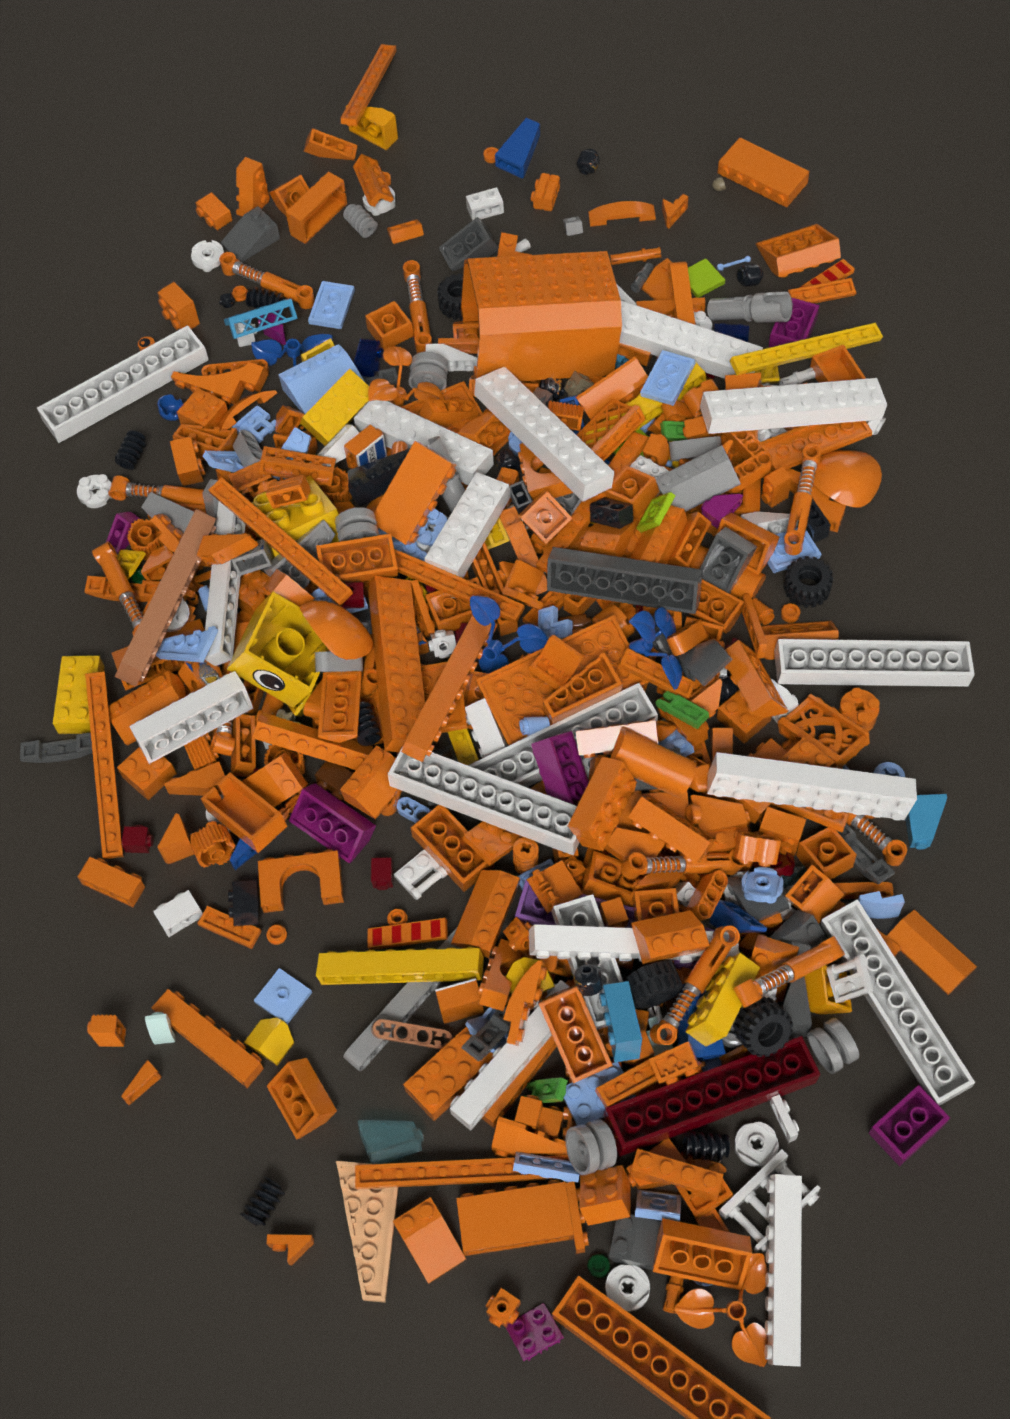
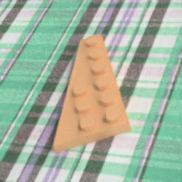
M336 1161L363 1301L386 1303L394 1234L393 1220L396 1217L399 1187L356 1189L355 1165L370 1164Z

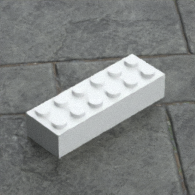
M476 472L424 558L425 562L463 578L511 497L509 484Z
M233 671L129 727L150 764L253 709L244 684L237 673Z
M593 894L553 906L552 915L556 925L604 927ZM570 956L567 959L573 977L577 968L582 965L592 964L600 969L603 985L623 982L615 958L601 961L598 957L579 960L578 957ZM603 986L602 990L594 996L582 995L597 1030L607 1027L604 1022L605 1009L604 1006L601 1007L599 999Z

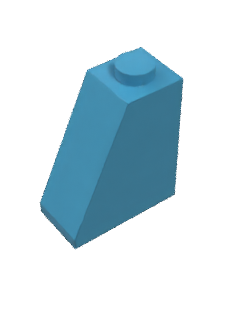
M947 794L917 795L915 804L905 818L910 848L922 850L930 847L947 800Z

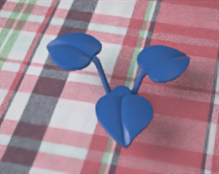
M312 335L307 337L302 344L296 339H289L286 345H284L283 350L281 345L275 340L252 342L251 346L257 360H265L268 366L276 364L277 358H282L284 353L287 352V355L293 358L294 367L297 365L296 357L300 355V350L305 353L330 338L332 340V335Z
M470 597L471 611L477 622L483 626L491 623L489 637L486 641L488 645L484 648L481 659H478L482 673L489 674L508 665L507 657L501 654V652L516 641H520L521 648L530 654L544 648L548 641L546 634L539 627L532 624L521 625L517 629L519 637L514 638L505 645L499 640H492L495 628L494 620L500 616L498 604L489 597Z
M663 607L655 611V621L647 611L636 613L629 620V623L637 629L642 638L630 642L629 649L641 655L644 654L645 657H663L661 659L662 668L673 689L676 690L682 679V668L678 659L674 655L668 656L667 653L650 652L653 648L652 642L655 640V637L663 633L667 638L676 632L672 616ZM655 622L657 626L660 628V630L657 633L654 630Z

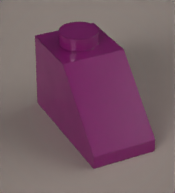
M268 313L265 320L273 323L276 315ZM283 323L263 330L264 335L282 345H286Z
M743 495L713 496L710 501L706 500L703 503L701 514L712 522L711 525L718 529L721 519L730 513H734L742 504Z
M132 512L116 513L106 542L109 541L117 554L129 545L127 536L129 534L128 531H130L129 528H131V523H134L139 518Z

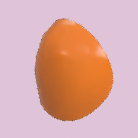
M837 450L821 456L820 465L814 471L815 475L813 476L815 478L813 479V484L833 500L843 505L860 508L867 505L876 495L881 483L882 473L878 462L868 453L854 450Z
M313 600L299 606L302 614L318 637L339 658L346 660L358 659L371 651L373 640L368 630L345 608L323 600Z

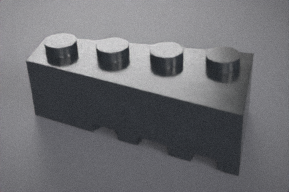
M410 449L348 470V490L360 507L385 494Z

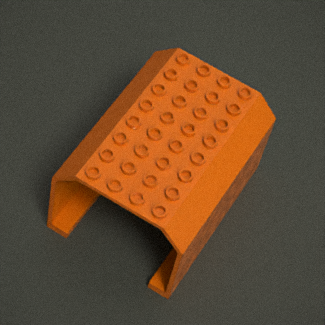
M607 251L469 258L464 260L461 297L463 322L479 321L477 366H474L473 370L475 379L504 366L519 381L570 378L574 371L588 377L607 376L615 370L622 330L621 299Z

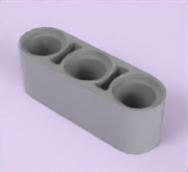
M240 430L233 443V448L245 468L261 461L262 450L252 433Z
M721 436L669 442L670 460L695 459L721 446Z
M315 652V672L363 671V657L346 660L339 658L332 652Z

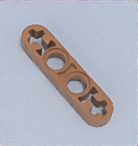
M385 1019L375 1021L371 1027V1032L375 1038L440 1050L453 1039L451 1033L446 1030ZM383 1023L384 1028L391 1029V1024L394 1025L392 1037H389L391 1032H382V1035H380L376 1027ZM399 1027H405L407 1030V1036L404 1039L399 1038L396 1034ZM420 1030H424L428 1035L425 1042H420L417 1039V1033ZM432 1032H435L433 1037H441L444 1034V1038L448 1039V1042L442 1046L440 1041L433 1040V1044H430Z

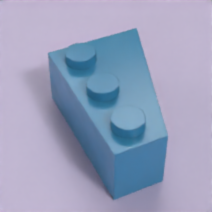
M629 981L603 985V991L599 994L601 1007L604 1006L605 1009L604 1022L605 1026H608V1040L612 1048L614 1063L640 1059L642 1036Z

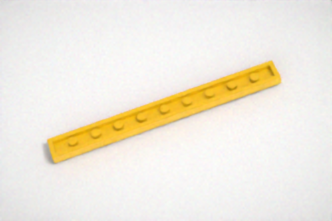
M872 323L733 356L729 361L736 375H741L811 358L816 354L843 344L848 349L877 342L883 338V335L877 324Z

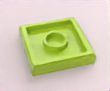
M707 259L688 267L691 292L696 298L725 284V279Z
M668 492L652 499L636 529L644 532L660 526L676 495Z

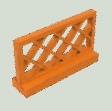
M612 399L577 436L585 444L586 441L594 439V442L586 445L605 461L646 419L639 406L634 405L631 407ZM614 406L618 407L617 410L610 411ZM618 415V418L609 420V417ZM606 418L605 422L598 423L601 419ZM606 427V430L598 432V429ZM594 430L593 434L586 435L589 431Z

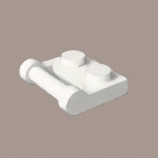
M425 849L394 873L397 881L415 900L422 897L421 894L440 878L443 879L448 875L445 869ZM432 870L435 871L433 875L426 879L417 888L413 887Z
M864 954L855 956V959L845 963L833 964L827 967V974L835 1003H841L874 991L867 969L868 960ZM857 968L858 973L839 979L840 973Z

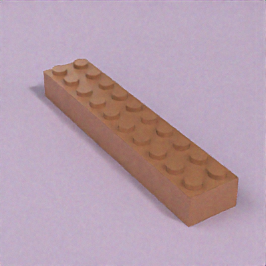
M197 509L195 510L115 675L116 678L133 686H137L139 681L143 682L201 561L197 556V552L202 538L205 535L214 534L217 528L214 526L216 518Z

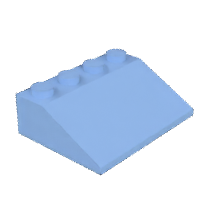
M339 344L278 374L283 391L304 414L349 369L364 381L347 352Z

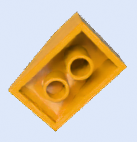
M367 107L358 125L349 126V131L384 150H387L398 139L395 114L383 108Z

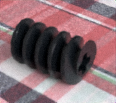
M256 286L253 288V291L249 289L246 295V305L248 307L253 306L256 309L284 300L283 293L280 292L277 297L276 291H273L271 295L269 289L265 292L264 288H261L258 292V287Z
M129 430L126 433V437H124L118 453L115 455V462L120 467L134 470V465L137 464V459L140 458V454L146 446L144 442L146 438L142 433L134 430Z
M369 702L360 703L357 741L362 746H371L381 739V736H379L380 729Z
M685 1131L682 1139L683 1156L687 1159L689 1153H691L692 1159L695 1160L699 1153L701 1160H705L706 1154H708L709 1160L713 1161L714 1156L717 1155L718 1162H721L723 1156L728 1158L730 1154L729 1135L723 1134L721 1136L719 1133L712 1135L710 1132L704 1135L700 1131L696 1134L694 1131H689L688 1133Z
M265 1176L264 1178L267 1183H259L262 1190L255 1189L254 1191L258 1198L250 1197L249 1199L253 1206L245 1205L244 1208L248 1213L239 1214L255 1226L266 1225L262 1218L271 1217L267 1210L276 1209L272 1202L280 1203L281 1200L277 1195H285L281 1186Z

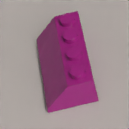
M572 731L532 743L533 755L536 758L547 795L578 806L589 781Z
M317 784L302 789L289 819V822L329 850H338L339 857L348 863H351L367 845L376 827L371 821Z

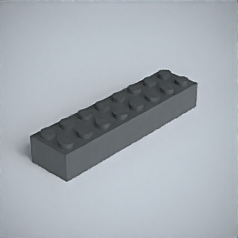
M553 547L548 557L547 591L653 608L663 607L666 610L696 614L700 603L703 570Z

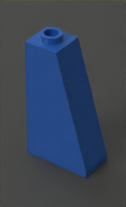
M525 118L495 154L496 167L523 179L540 137V123Z
M706 990L702 994L699 993V996H695V1001H692V1006L688 1007L689 1011L686 1010V1015H683V1020L679 1021L680 1025L678 1026V1046L690 1042L698 1061L716 1059L726 1054L722 1039L705 1047L685 1032L689 1025L687 1021L698 1008L696 1003L701 996H704Z

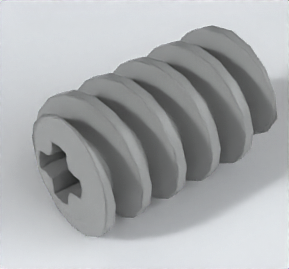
M350 204L346 207L343 213L344 218L363 238H368L377 230L378 223L370 217L361 205Z

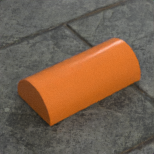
M700 545L688 568L700 569L709 549ZM745 569L730 594L742 600L743 594H750L751 599H754L766 580V575L763 573L757 575Z
M702 579L698 609L696 614H689L703 621L724 626L723 633L727 634L738 620L744 607V601Z
M624 728L620 730L611 755V759L623 761L634 778L677 798H681L686 793L696 771L695 761Z
M577 986L561 990L538 1002L573 1083L613 1066Z

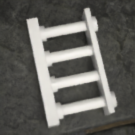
M782 1149L719 1210V1215L724 1221L729 1216L731 1219L735 1218L756 1240L758 1244L753 1250L755 1253H758L760 1250L765 1252L769 1248V1240L740 1212L739 1206L744 1201L747 1204L750 1203L769 1222L766 1206L756 1197L755 1191L760 1186L767 1189V1180L770 1179V1175L775 1171L782 1175H795L787 1167L785 1161L788 1155ZM802 1183V1195L805 1197L802 1200V1209L807 1204L811 1206L818 1200L819 1196L817 1194L820 1190L818 1185L810 1191Z

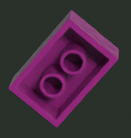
M791 297L792 315L788 322H775L770 334L769 348L809 339L817 321L820 305Z
M918 1085L872 1126L868 1134L900 1167L942 1129L950 1117Z

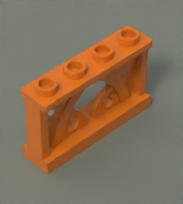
M809 694L807 699L785 718L782 717L778 721L779 733L791 741L801 740L805 737L835 761L832 768L843 769V766L862 748L870 744L869 732L865 727H860L850 717H845L835 707H830L821 698L815 697L812 694ZM809 709H812L813 711L818 713L812 714V712H810V718L808 719L805 716V713ZM801 717L802 721L795 723ZM814 726H834L836 738L815 739ZM808 727L811 730V733L809 734L805 732L808 731ZM848 735H851L856 739V741L853 744H845L842 743V741L851 742L852 738H848ZM841 748L846 749L841 755H838Z

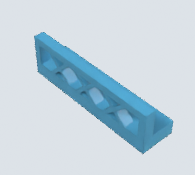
M285 299L225 318L224 322L226 326H230L233 339L298 318L292 299ZM289 307L292 317L285 318L282 316L283 309ZM268 313L276 315L273 323L265 320ZM252 318L261 320L257 328L249 325ZM240 322L245 325L242 333L237 334L234 324Z

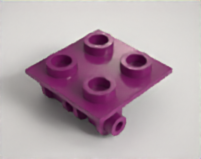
M544 1303L518 1317L513 1325L509 1323L506 1328L523 1362L525 1360L530 1361L537 1353L542 1354V1350L546 1349L547 1351L548 1347L556 1343L559 1344L560 1340L564 1338Z

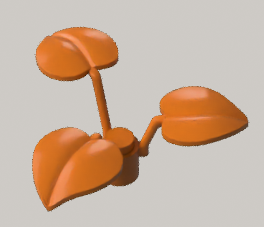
M393 346L385 349L383 353L385 362L393 366L399 365L397 386L395 388L394 385H390L385 379L373 380L368 389L369 401H390V403L402 407L405 400L408 401L413 393L415 398L426 402L427 399H444L440 389L435 384L429 382L419 383L417 388H413L407 394L406 390L400 387L402 365L410 366L412 356L406 349Z
M762 1253L752 1254L742 1289L739 1290L738 1300L729 1302L726 1308H713L714 1299L704 1289L690 1290L674 1308L683 1322L697 1329L708 1328L714 1323L713 1312L726 1313L730 1319L739 1321L742 1331L734 1334L732 1350L742 1361L764 1367L768 1360L765 1359L764 1354L765 1345H768V1335L765 1334V1329L757 1323H751L745 1328L743 1318L746 1315V1307L742 1303L744 1289L750 1294H757L765 1289V1277L768 1270L764 1255Z

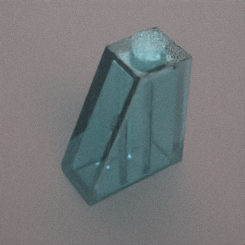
M357 1121L359 1135L371 1164H385L422 1151L421 1141H424L421 1129H417L413 1121Z

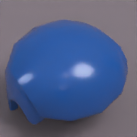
M172 394L162 396L157 403L160 416L169 421L179 420L177 411L183 405L182 400H176Z

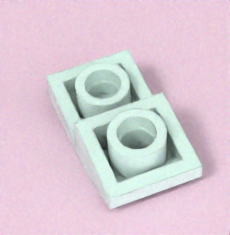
M154 1012L150 1016H145L146 1026L154 1045L175 1042V1033L171 1029V1020L167 1014Z

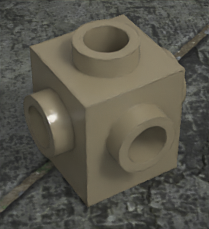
M574 371L566 382L564 389L568 393V397L578 396L593 386L594 383L588 376Z

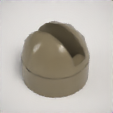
M722 176L713 181L712 186L716 191L726 189Z

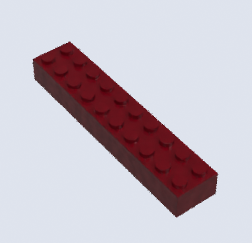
M800 1036L789 1040L782 1049L777 1050L775 1054L771 1053L768 1057L764 1055L757 1057L751 1054L605 1108L603 1118L614 1136L619 1156H623L637 1149H642L682 1134L685 1131L693 1130L765 1103L776 1095L781 1097L813 1085L821 1074L803 1037Z

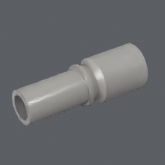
M788 292L755 293L754 296L746 295L745 297L712 298L708 302L707 312L710 320L745 319L747 322L754 320L756 323L788 322L792 315V299Z
M439 436L428 439L430 445L427 447L454 463ZM455 472L454 476L448 479L446 483L447 488L442 494L451 513L465 492L458 478V472Z

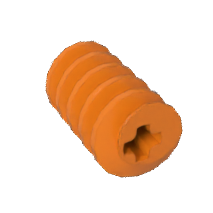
M523 837L515 841L513 845V864L515 870L520 874L538 865L539 848L534 840Z

